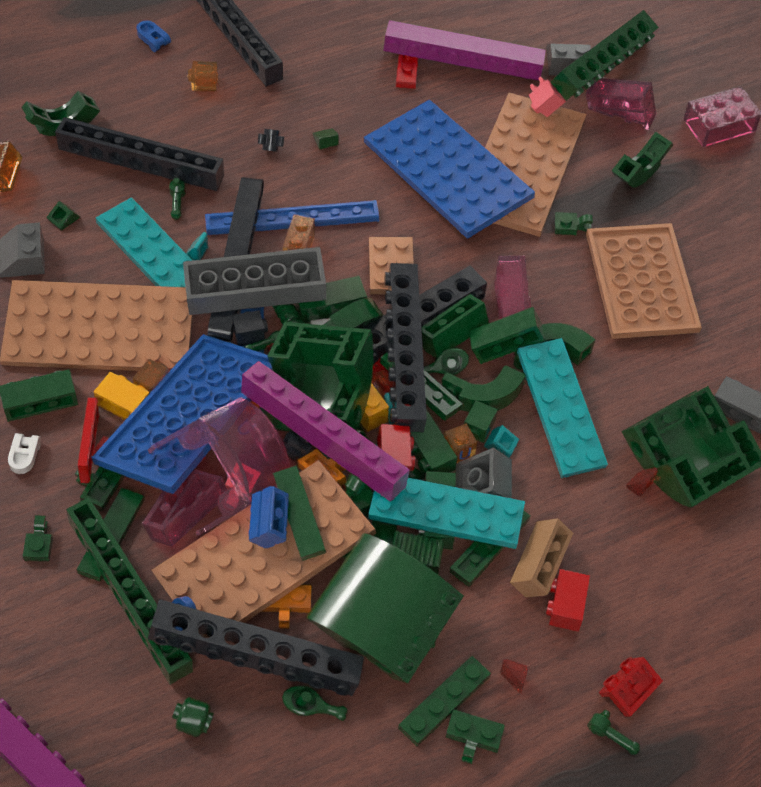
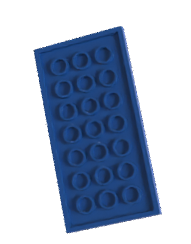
M430 99L364 136V143L467 239L535 198V191Z
M203 334L92 456L94 465L174 494L252 401L241 393L242 374L258 361L273 371L267 357L268 355Z

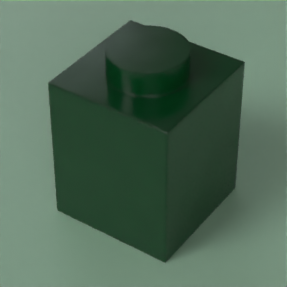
M475 401L464 421L463 435L473 441L485 443L495 424L498 409Z

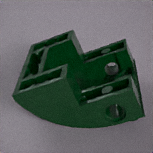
M284 322L267 356L273 371L357 431L365 412L372 381L373 338L371 330ZM262 407L259 408L266 429L293 431Z
M709 386L689 393L621 431L637 461L652 481L673 500L687 507L697 505L761 467V450L746 422L743 420L730 425Z
M363 533L306 618L342 647L358 651L392 679L408 684L464 595L437 573L409 554L377 537Z

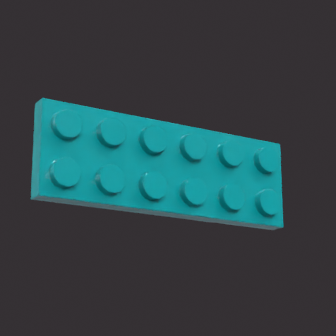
M132 197L96 217V223L155 286L185 287L183 262L193 260Z
M560 338L518 348L517 354L524 374H526V379L560 477L565 478L606 468L608 463L563 339Z
M408 478L406 487L391 502L374 490L368 519L516 549L525 501Z

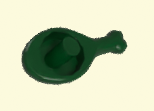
M450 348L441 352L433 363L424 366V370L428 374L437 372L445 375L448 372L456 375L467 367L469 356L462 349Z
M292 686L286 689L282 695L285 707L296 715L311 716L321 713L335 716L340 721L346 718L348 709L345 706H334L326 703L314 689L308 686Z

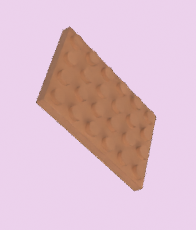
M672 223L587 229L586 236L612 339L700 333L701 323Z

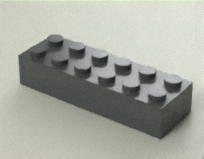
M320 247L183 262L189 315L326 300V280Z

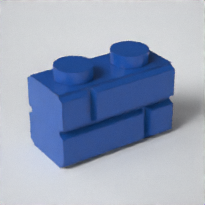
M270 486L263 489V491L252 494L249 542L268 549L275 546V544L286 541L288 493Z

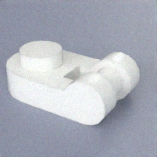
M15 434L8 456L9 466L14 473L24 474L32 469L37 451L41 446V436L32 435V437H24V434Z

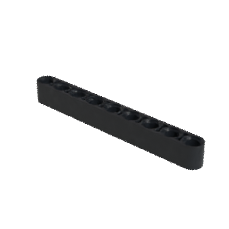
M241 178L224 257L250 255L256 229L254 224L256 225L259 215L257 210H260L263 196V179ZM238 310L211 313L208 336L223 341H232L234 334L232 315L238 314Z

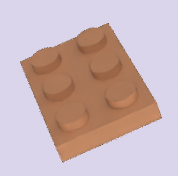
M369 237L370 294H385L386 290H389L388 286L384 285L385 272H389L390 263L414 264L412 237Z

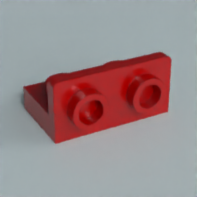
M629 657L624 660L619 666L621 669L616 675H611L604 681V687L599 692L602 697H610L625 717L632 716L663 682L644 657Z

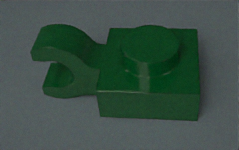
M555 212V234L576 235L577 230L587 232V229H591L593 215L585 214L577 218V213Z
M35 515L34 534L26 533L23 550L24 561H50L53 537L52 534H46L48 528V521H45L46 516Z

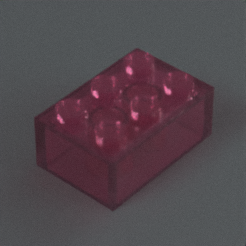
M742 86L689 101L683 119L701 145L705 147L755 132L761 119V112Z

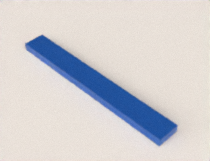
M376 200L257 210L259 215L254 226H256L255 231L377 222L379 221V212ZM233 212L205 214L207 235L229 234Z

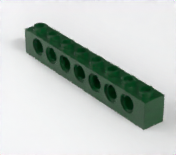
M642 10L563 69L550 83L566 101L572 96L576 99L585 90L589 89L595 81L598 82L626 58H629L635 51H638L655 37L654 32L659 27L646 11Z
M90 498L67 508L70 526L169 685L192 673V659L187 652L177 647L159 645L152 640H148L157 604Z

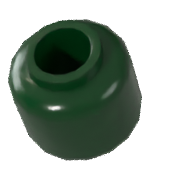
M188 697L184 700L183 704L177 703L172 718L176 720L175 727L178 731L199 737L202 733L207 734L214 713L210 712L211 706L208 703Z

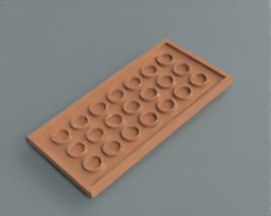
M508 93L485 148L535 191V198L497 220L494 224L540 237L587 114L559 107L546 117L542 113L538 114L533 110L530 98Z
M12 280L0 363L4 366L169 372L190 349L193 315H189L186 287Z
M318 460L299 474L326 550L325 554L302 561L288 518L285 542L275 544V546L268 549L249 542L250 505L152 569V572L172 601L176 598L187 596L195 603L197 610L245 623L350 552L363 533L375 535V528ZM200 634L204 638H209L206 634Z

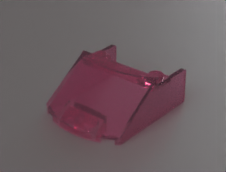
M242 397L200 417L191 424L153 444L148 449L149 454L176 439L188 450H195L209 443L234 485L224 491L217 500L222 516L195 531L197 536L251 506L252 494L263 491V489L270 486L277 488L273 473L290 468L286 448L272 422L259 408Z

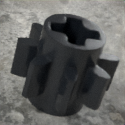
M264 129V134H258L257 144H263L262 150L278 152V146H284V137L279 136L280 130Z
M293 431L288 432L282 441L284 455L292 460H295L296 457H304L310 452L312 447L311 443Z

